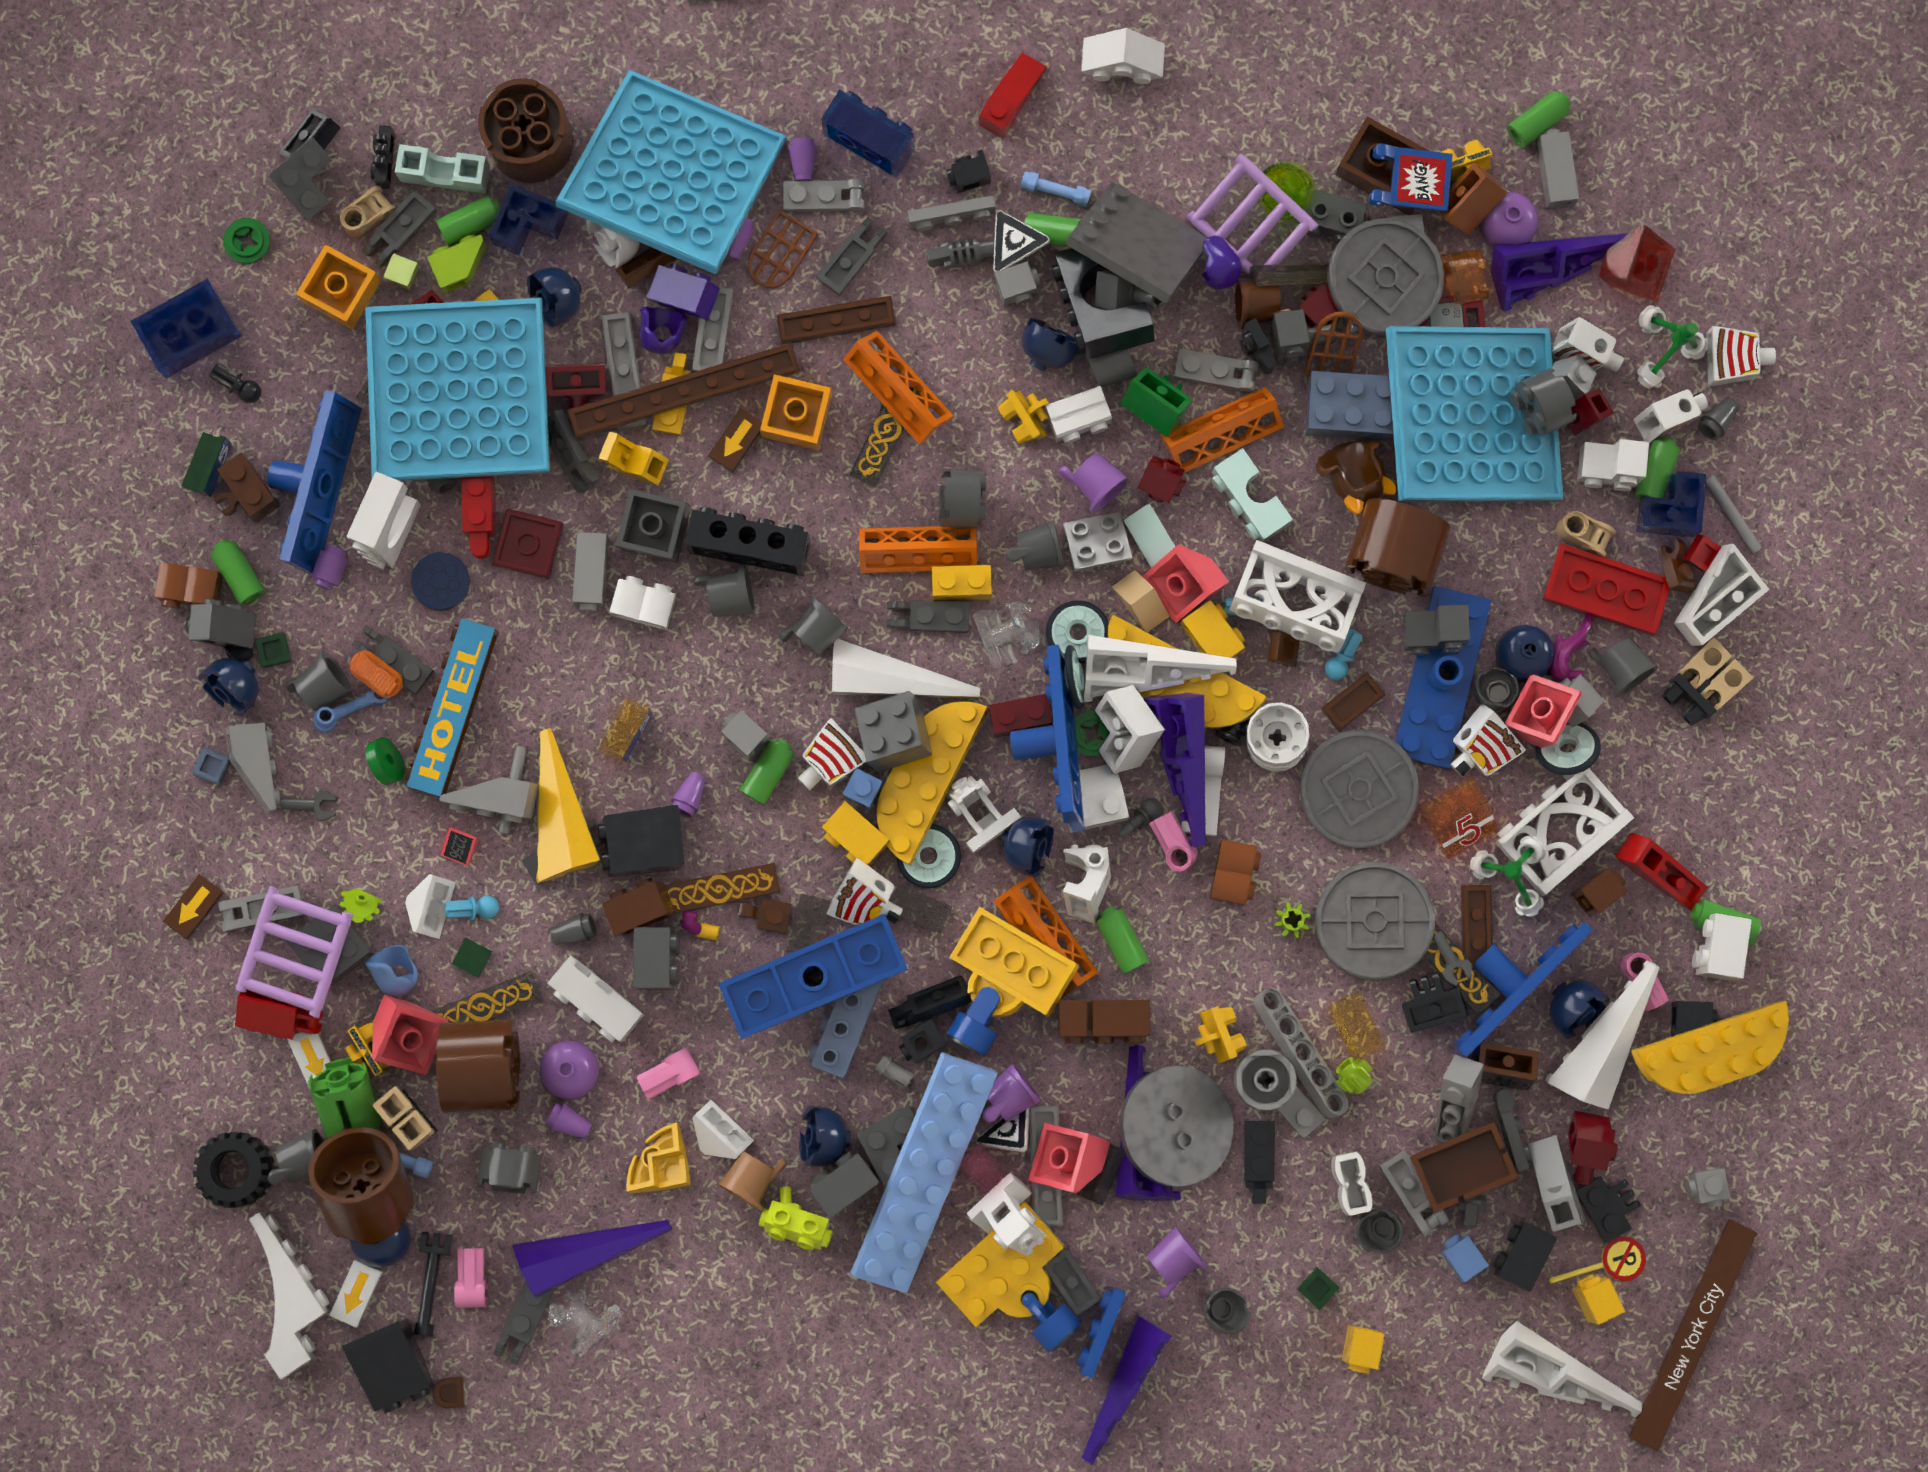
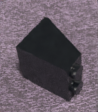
M678 805L604 815L602 818L603 823L598 824L599 840L605 841L606 853H601L603 871L608 870L609 877L680 870L685 864Z
M408 1319L397 1321L342 1345L344 1353L374 1412L383 1408L386 1414L402 1407L400 1400L411 1396L412 1401L429 1395L428 1388L434 1386Z

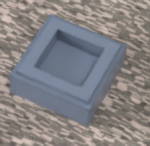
M203 747L192 774L221 785L231 762L229 757Z

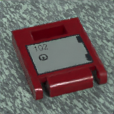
M1482 293L1441 297L1432 314L1418 326L1468 327L1467 313H1474L1476 311L1477 327H1486Z

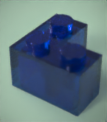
M511 183L488 237L492 245L520 255L530 230L557 240L567 219L568 212L556 207V201Z
M1676 471L1669 483L1668 499L1643 498L1638 504L1636 532L1695 538L1702 532L1706 474Z

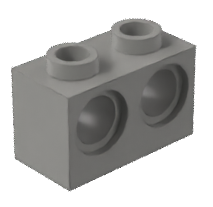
M742 710L737 715L732 712L722 723L724 729L721 733L724 738L750 762L770 741L768 734Z

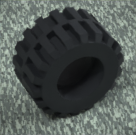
M247 1133L218 1134L216 1138H210L206 1141L208 1144L201 1146L198 1152L201 1153L199 1158L194 1160L197 1169L193 1171V1177H197L198 1183H195L197 1189L203 1191L202 1196L206 1200L210 1199L212 1204L224 1206V1208L244 1207L255 1203L258 1198H262L266 1194L265 1190L272 1185L268 1181V1173L274 1170L272 1169V1163L275 1162L273 1156L268 1154L270 1151L268 1146L261 1143L262 1140ZM231 1152L241 1153L249 1164L248 1178L242 1186L237 1188L227 1187L219 1176L220 1162L226 1154Z

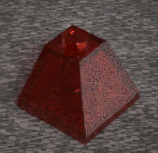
M1640 224L1607 250L1599 277L1614 288L1658 302L1675 248L1649 227Z

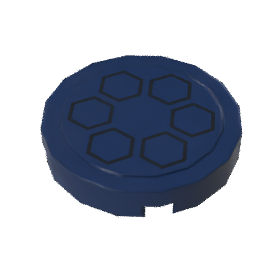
M444 552L428 554L421 559L415 566L411 578L413 593L420 603L432 610L439 611L449 610L462 603L469 592L471 582L468 569L463 562L456 556Z

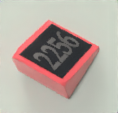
M449 827L441 856L469 866L479 839Z

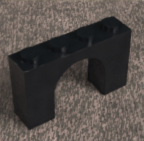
M1073 248L1055 252L1056 265L1051 266L1055 282L1061 281L1062 287L1059 288L1063 305H1069L1070 309L1067 310L1069 324L1071 327L1076 326L1078 331L1074 333L1078 350L1084 349L1087 360L1155 342L1154 326L1146 302L1115 310H1100L1090 306L1083 298L1096 285L1097 271L1108 269Z

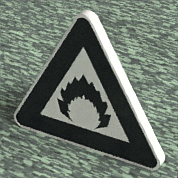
M998 211L995 222L993 270L996 272L1013 266L1049 244L1050 238L1003 211Z
M1029 1108L1007 1122L1001 1118L976 1139L978 1146L1018 1152L1026 1151L1028 1147Z

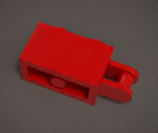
M493 476L462 477V532L466 537H469L472 554L478 559H484L490 553V537L496 536L495 478Z
M246 990V992H240L237 998L235 1027L293 1040L297 1031L307 1034L320 1033L322 1025L319 1020L323 1017V1011L321 1010L319 1018H315L309 1015L310 1011Z

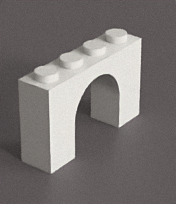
M375 472L346 537L353 543L352 548L358 550L357 553L362 555V558L367 560L368 564L383 570L385 565L391 568L394 567L421 504L417 499L405 495L408 488L403 482Z

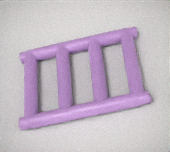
M1241 153L1235 160L1237 164L1198 210L1196 212L1193 210L1186 218L1206 237H1222L1239 256L1242 262V271L1253 281H1259V279L1262 280L1265 276L1268 278L1306 233L1317 229L1319 225ZM1246 172L1258 184L1216 231L1204 219ZM1267 192L1279 204L1237 251L1226 240L1227 236ZM1288 211L1300 224L1258 270L1246 258Z
M269 886L238 978L236 991L246 992V990L308 1010L310 1011L309 1015L319 1018L353 914L350 912L339 914L280 894L279 889ZM275 905L337 925L332 943L270 922ZM266 933L328 954L323 971L262 951L261 947ZM256 962L319 982L314 998L310 999L252 979Z

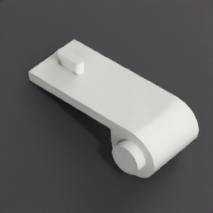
M1205 745V826L1207 836H1216L1225 747ZM1182 822L1181 827L1184 832L1191 834L1188 822Z

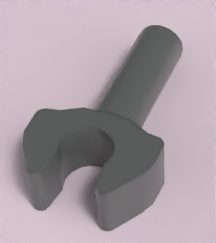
M319 790L318 795L313 799L282 798L281 809L313 811L316 814V819L326 821L336 816V813L333 811H323L321 804L326 800L337 801L338 798L328 791Z
M1443 931L1433 935V940L1446 962V968L1442 972L1444 980L1456 987L1458 983L1453 975V970L1456 968L1462 969L1467 979H1471L1472 965L1468 959L1461 960L1456 957Z

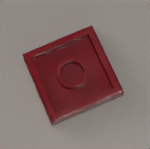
M506 508L491 564L549 579L564 523Z

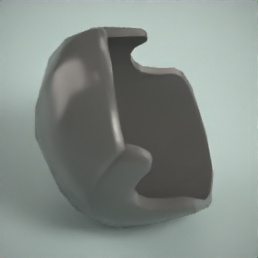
M1494 666L1482 673L1479 672L1474 686L1477 701L1493 711H1502L1511 707L1519 696L1520 687L1517 678L1509 674L1510 677L1507 676L1505 673L1508 672L1505 669Z
M1374 1208L1361 1217L1356 1228L1357 1240L1367 1252L1388 1253L1399 1246L1403 1238V1222L1392 1210Z
M1218 1288L1208 1294L1203 1306V1315L1206 1323L1218 1333L1235 1334L1243 1330L1251 1318V1312L1248 1311L1246 1305V1298L1232 1288Z

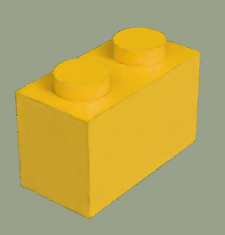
M991 565L932 567L933 601L991 600Z
M1211 600L1181 621V627L1200 653L1235 658L1245 649L1243 645L1245 639L1236 627L1232 629L1226 622L1228 615L1220 604L1214 605Z
M846 801L822 826L827 832L823 837L835 848L841 844L849 851L846 857L852 863L857 858L870 866L887 847L886 844L890 841Z
M1590 1274L1577 1280L1579 1286L1572 1289L1589 1323L1599 1325L1625 1312L1610 1278Z
M1348 1325L1342 1361L1349 1364L1348 1369L1370 1374V1368L1378 1370L1385 1333Z

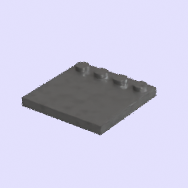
M1112 181L1069 235L1065 244L1167 304L1204 253L1203 243L1208 237L1131 193L1126 187Z

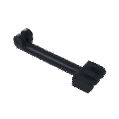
M422 1231L419 1252L427 1253L428 1259L419 1318L415 1324L414 1335L433 1337L435 1325L430 1324L439 1260L440 1255L450 1256L453 1236L451 1234H446L444 1246L439 1245L441 1233H434L432 1244H427L429 1232Z

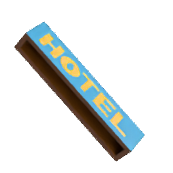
M461 618L459 625H454L450 638L453 641L450 653H445L441 665L444 673L441 681L437 680L434 685L432 696L435 697L432 708L426 710L423 724L426 725L423 736H418L415 743L414 753H417L414 765L409 764L405 774L408 788L438 798L447 793L499 633L495 628Z

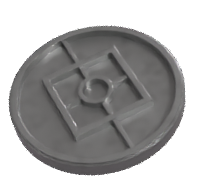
M1381 218L1370 220L1354 227L1340 240L1329 261L1327 282L1330 296L1339 312L1345 311L1354 314L1360 320L1363 331L1374 335L1386 336V328L1389 326H1418L1432 314L1443 292L1444 268L1437 248L1420 229L1401 220ZM1353 320L1352 325L1359 329L1358 324Z
M1351 730L1330 737L1314 750L1303 769L1300 795L1309 821L1324 837L1346 847L1368 848L1391 840L1406 827L1418 803L1419 781L1412 760L1399 744L1380 733L1367 730Z
M1365 862L1345 869L1326 886L1316 910L1317 936L1327 957L1345 973L1364 980H1387L1406 973L1424 957L1434 934V908L1426 889L1411 873L1389 863Z
M1185 1066L1162 1067L1140 1078L1132 1086L1124 1100L1119 1121L1122 1145L1130 1162L1146 1178L1165 1186H1189L1210 1177L1226 1159L1232 1144L1234 1131L1231 1107L1221 1088L1203 1072Z

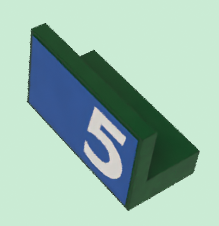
M203 432L181 486L211 497L220 476L217 469L224 465L232 443L222 435L216 437Z

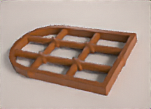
M778 210L758 243L752 249L748 259V271L752 279L759 285L767 288L778 287L784 284L794 275L795 269L818 233L802 224L799 220ZM782 215L788 220L780 233L777 232L775 234L770 229L778 216ZM794 222L802 228L795 239L789 242L782 237L790 224ZM807 230L814 235L805 249L802 250L795 245L804 231ZM768 234L775 238V241L768 252L763 255L757 249ZM783 243L789 248L782 259L775 262L769 257L777 244ZM795 250L801 255L790 271L783 267V264L790 253ZM755 254L762 261L753 274L751 261ZM769 263L776 268L768 281L764 283L756 277L763 266ZM783 271L788 274L782 281L771 284L778 272L781 273Z
M1345 311L1334 312L1319 322L1314 332V338L1303 371L1304 375L1309 376L1311 371H1313L1309 370L1313 356H1320L1319 359H1321L1317 371L1323 370L1326 357L1335 358L1336 361L1333 372H1338L1342 359L1350 360L1346 373L1352 372L1363 334L1360 320L1354 314ZM1338 317L1349 318L1345 333H1337L1335 330ZM1329 320H1332L1330 330L1321 331L1322 327ZM1353 320L1359 326L1358 335L1351 334L1352 332H1350ZM1319 335L1326 336L1327 338L1323 352L1314 351ZM1332 337H1340L1342 340L1338 354L1328 351ZM1348 338L1357 339L1352 355H1345L1344 352Z

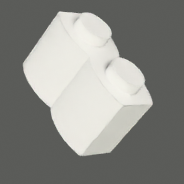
M626 576V580L618 579L609 613L617 618L668 630L676 601V594L671 592L672 588L669 586L655 583L653 588L643 585L642 579Z
M1358 1152L1333 1156L1331 1170L1335 1181L1339 1185L1338 1201L1345 1215L1349 1216L1370 1212L1372 1209V1195L1369 1187L1364 1182L1366 1170L1362 1157Z

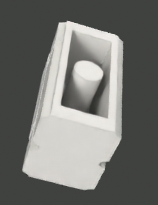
M1100 386L1045 405V412L1049 417L1048 421L1056 442L1063 440L1064 444H1069L1079 440L1082 433L1091 431L1092 434L1101 433L1107 430V425L1112 422V415Z

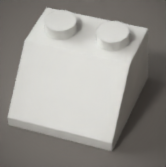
M1108 764L1080 770L1085 830L1127 821L1129 814L1118 773L1114 774Z

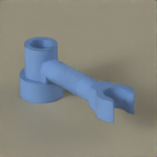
M371 689L365 695L335 708H320L313 716V725L317 731L329 733L334 730L339 718L375 704L384 705L389 698L377 699L374 696L375 692ZM322 715H328L331 719L328 721H323L320 719V717Z

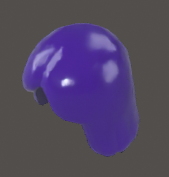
M1212 236L1207 238L1203 243V250L1207 254L1208 260L1206 262V272L1202 273V277L1211 288L1218 290L1230 288L1241 276L1242 262L1222 237Z
M648 306L641 307L640 341L642 346L646 350L657 354L672 352L680 342L683 327L688 319L687 315L668 309ZM659 326L668 327L671 337L667 340L659 339L654 330Z

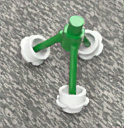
M1647 306L1639 316V326L1642 327V331L1650 334L1661 331L1663 327L1670 329L1673 332L1671 335L1673 344L1657 364L1647 362L1644 366L1638 368V381L1648 389H1651L1653 386L1655 388L1661 387V381L1665 378L1661 368L1676 350L1682 346L1681 353L1685 358L1701 359L1704 357L1705 351L1709 349L1708 339L1698 332V327L1695 323L1680 325L1667 322L1665 313L1659 307Z
M1523 837L1517 849L1519 859L1508 862L1506 865L1498 864L1497 858L1491 853L1488 854L1486 850L1478 851L1476 856L1472 857L1470 861L1473 875L1477 879H1484V877L1490 878L1494 876L1497 871L1504 872L1506 877L1514 880L1520 892L1515 899L1517 905L1515 907L1516 912L1520 916H1536L1539 910L1543 908L1544 900L1534 890L1525 889L1520 876L1523 873L1522 865L1524 863L1534 864L1539 862L1540 859L1545 858L1546 849L1544 848V843L1537 837Z

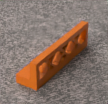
M878 331L858 340L843 358L847 365L919 445L927 441L938 427L949 422L954 416ZM874 342L882 353L875 351L870 346V343ZM890 365L895 366L901 374L895 373L890 368ZM909 386L915 388L920 393V396L914 394L909 389ZM928 408L934 409L940 415V418L936 419Z
M1264 387L1176 427L1167 437L1163 434H1160L1163 444L1170 452L1172 460L1178 462L1180 468L1184 469V473L1285 427L1276 399ZM1272 412L1275 422L1266 426L1258 425L1263 415ZM1241 425L1248 427L1244 436L1239 438L1232 437L1237 427ZM1215 437L1222 439L1217 448L1213 450L1205 448L1209 440ZM1189 449L1194 450L1195 453L1192 459L1181 464L1178 454Z
M940 526L859 529L860 573L932 571V567L977 565L976 529ZM957 536H970V540H957L955 538ZM928 537L939 538L937 541L926 540ZM899 538H908V539H910V540L907 541V542H899V541H897V539H899ZM865 539L881 540L878 543H865Z
M1029 876L994 900V903L1010 925L1071 961L1080 963L1087 974L1081 977L1078 971H1076L1061 998L1099 973L1033 877ZM1027 887L1033 895V901L1026 898L1021 891L1022 888ZM1040 913L1047 915L1050 920V926L1044 924L1040 918ZM1057 937L1065 941L1067 950L1060 947L1057 943Z

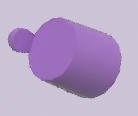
M1096 453L1087 459L1074 474L1066 466L1059 469V474L1076 485L1091 503L1089 511L1092 514L1109 504L1129 481L1128 477L1100 453Z
M1014 1064L1010 1065L994 1081L987 1098L992 1105L984 1109L983 1118L986 1122H993L1001 1115L1007 1122L1041 1100L1037 1092Z
M1177 1227L1147 1254L1153 1266L1169 1283L1168 1286L1159 1292L1160 1297L1163 1299L1169 1296L1183 1277L1200 1266L1205 1270L1209 1268L1200 1254Z

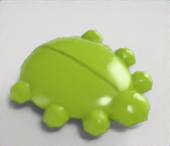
M358 888L341 892L344 901L340 902L339 906L346 908L344 912L353 914L352 922L355 924H361L364 919L370 922L373 919L372 913L375 915L380 913L377 906L381 903V899Z

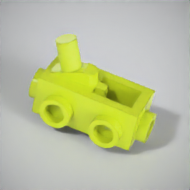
M781 1187L779 1189L780 1203L772 1200L769 1210L764 1208L759 1220V1226L764 1227V1232L768 1233L775 1240L785 1241V1239L797 1242L796 1244L806 1250H813L814 1248L821 1250L822 1246L827 1248L833 1233L832 1230H829V1219L801 1210L802 1207L799 1204L792 1203L791 1187Z

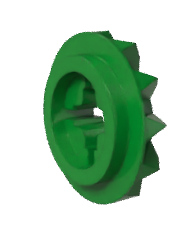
M241 218L234 221L226 229L223 244L227 254L238 263L251 265L252 262L262 260L264 254L269 251L271 238L266 227L260 221L253 218ZM249 234H252L251 239L257 246L248 245L243 251V243L237 237L247 238Z
M1095 710L1081 712L1075 717L1078 753L1089 757L1100 756L1099 750L1110 732ZM1099 723L1097 734L1103 741L1093 738L1091 742L1089 741L1085 744L1087 733L1081 727L1092 729Z

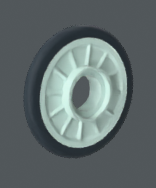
M1081 600L1069 601L1056 608L1049 617L1046 626V639L1049 646L1058 644L1064 656L1066 647L1072 645L1077 652L1079 663L1084 664L1086 663L1088 635L1108 638L1109 622L1105 614L1094 604ZM1080 624L1085 627L1087 632L1083 639L1075 640L1070 636V628L1073 625Z
M1068 645L1065 649L1064 668L1066 685L1073 705L1076 709H1081L1084 705L1085 687L1083 670L1075 648L1072 645Z
M1567 722L1556 745L1543 748L1536 746V757L1540 764L1552 773L1574 775L1587 770L1597 761L1601 751V742L1597 733L1591 727L1583 723L1572 727ZM1570 743L1576 746V749L1572 752L1566 753L1560 750L1565 744Z
M932 824L912 865L905 864L897 857L896 860L901 874L907 881L921 888H936L949 882L957 873L961 862V850L957 839L949 830L940 825ZM933 848L937 853V860L932 864L923 863L920 859V853L923 849Z

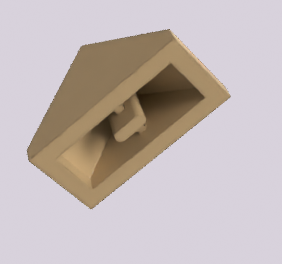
M1136 570L1111 587L1143 631L1149 633L1170 617L1155 589Z

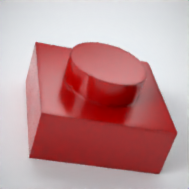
M1697 534L1683 559L1705 573L1721 547L1705 535Z

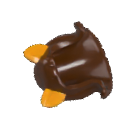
M1356 440L1342 443L1320 456L1316 464L1317 473L1321 477L1327 475L1330 477L1336 494L1355 515L1360 514L1368 499L1379 498L1382 494L1393 496L1397 493L1394 482L1385 476L1383 462L1376 454V449L1381 448V443L1376 441Z

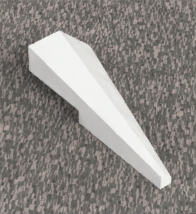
M1088 635L1084 702H1091L1093 697L1103 696L1107 691L1134 685L1139 692L1184 684V680L1192 678L1210 679L1213 674L1230 672V675L1236 674V659Z
M840 639L834 642L832 668L833 695L895 696L910 691L916 698H980L979 687Z
M1644 962L1645 968L1633 982L1630 980L1624 986L1625 991L1615 1003L1611 1001L1582 1035L1583 1040L1573 1052H1567L1562 1058L1564 1062L1555 1073H1549L1545 1080L1547 1083L1585 1103L1609 1109L1660 967L1653 962Z
M1518 1321L1501 1335L1482 1376L1483 1380L1491 1382L1493 1376L1508 1379L1509 1387L1518 1388L1520 1382L1529 1384L1538 1389V1394L1579 1404H1584L1586 1398L1602 1402V1409L1611 1411L1613 1405L1620 1406L1631 1411L1632 1417H1637L1642 1412V1402Z

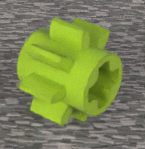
M1286 902L1285 912L1275 911V914L1280 917V921L1276 922L1274 927L1281 926L1284 929L1282 937H1285L1288 932H1293L1294 938L1297 939L1299 938L1298 929L1309 930L1304 921L1311 915H1303L1300 911L1302 909L1301 903L1296 908H1291V904ZM1289 913H1292L1293 917H1299V922L1295 924L1296 928H1293L1291 924L1285 923Z
M1353 1057L1347 1058L1336 1070L1340 1077L1336 1084L1344 1092L1352 1093L1354 1091L1356 1094H1360L1372 1083L1369 1073L1373 1068L1365 1059L1360 1060L1357 1058L1355 1060Z

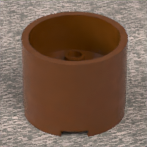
M526 78L506 81L495 87V91L490 94L480 108L478 116L480 136L492 162L508 178L523 183L542 182L555 176L567 164L573 150L572 128L560 98L545 85L540 84L536 80ZM528 123L527 130L521 131L522 124Z
M1368 499L1344 568L1350 574H1354L1355 571L1361 573L1360 576L1364 578V582L1385 590L1404 595L1406 592L1414 590L1418 591L1417 595L1421 597L1429 596L1451 526L1442 518L1408 504L1387 499Z
M515 1020L447 1022L440 1024L436 1048V1074L439 1103L443 1113L516 1111L518 1109L520 1091H516V1087L519 1086V1073L521 1071L518 1031H512V1028L515 1027Z
M371 1128L347 1129L325 1140L316 1149L308 1167L310 1184L327 1226L336 1237L357 1241L358 1244H371L392 1236L402 1228L401 1223L407 1217L410 1209H413L414 1194L397 1147L389 1136Z

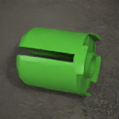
M351 1058L338 1059L326 1063V1070L319 1073L314 1079L311 1074L308 1085L326 1138L351 1128L379 1130L382 1117L372 1106L377 1099L364 1062L362 1066L361 1064L352 1063Z

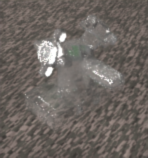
M1019 601L1006 603L1005 609L1012 611L1011 619L1005 622L1001 621L997 608L981 610L973 614L993 669L1005 668L1017 663L1010 645L1019 639L1022 641L1021 643L1024 647L1021 652L1024 654L1034 649L1040 642L1038 637L1040 634L1038 630L1039 623L1037 621L1025 622L1023 620V612H1031V608L1026 606L1025 603Z
M584 1288L573 1294H565V1299L570 1300L572 1303L566 1309H563V1305L556 1307L555 1304H550L549 1306L550 1326L564 1328L560 1339L563 1341L573 1338L575 1331H578L569 1350L577 1358L583 1356L615 1332L624 1312L614 1304L600 1315L594 1314L585 1307H592L594 1301L588 1299Z

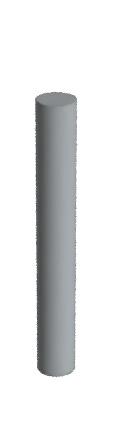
M1713 475L1706 479L1705 483L1751 553L1754 554L1762 549V546L1716 476Z
M515 747L510 779L521 780L527 752L526 747ZM502 813L498 832L510 835L512 821L504 820L505 814Z

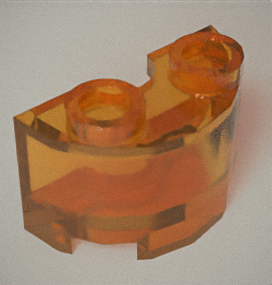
M1471 249L1440 255L1446 275L1444 277L1446 292L1452 293L1455 304L1489 298V286L1486 285L1483 272L1487 269L1481 250Z

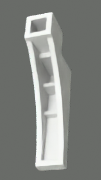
M259 1212L249 1220L257 1232L266 1253L275 1297L272 1340L269 1351L264 1355L281 1380L316 1358L313 1354V1351L316 1350L313 1342L306 1334L302 1337L300 1332L329 1313L330 1311L326 1306L330 1303L321 1289L316 1291L310 1280L313 1279V1276L306 1265H299L294 1258L297 1252L288 1239L283 1241L277 1230L280 1229V1225L272 1214L266 1215L265 1212Z

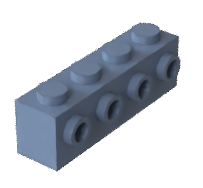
M883 981L830 1002L835 1005L831 1015L825 1014L819 1031L824 1033L820 1043L814 1042L808 1055V1058L812 1060L810 1066L845 1079Z

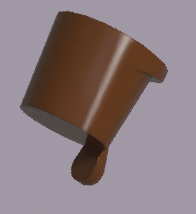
M1244 280L1236 282L1235 312L1240 330L1244 329L1245 323L1254 318L1257 319L1258 323L1273 321L1275 313L1293 311L1292 309L1281 310V294L1278 283L1263 284L1258 281Z

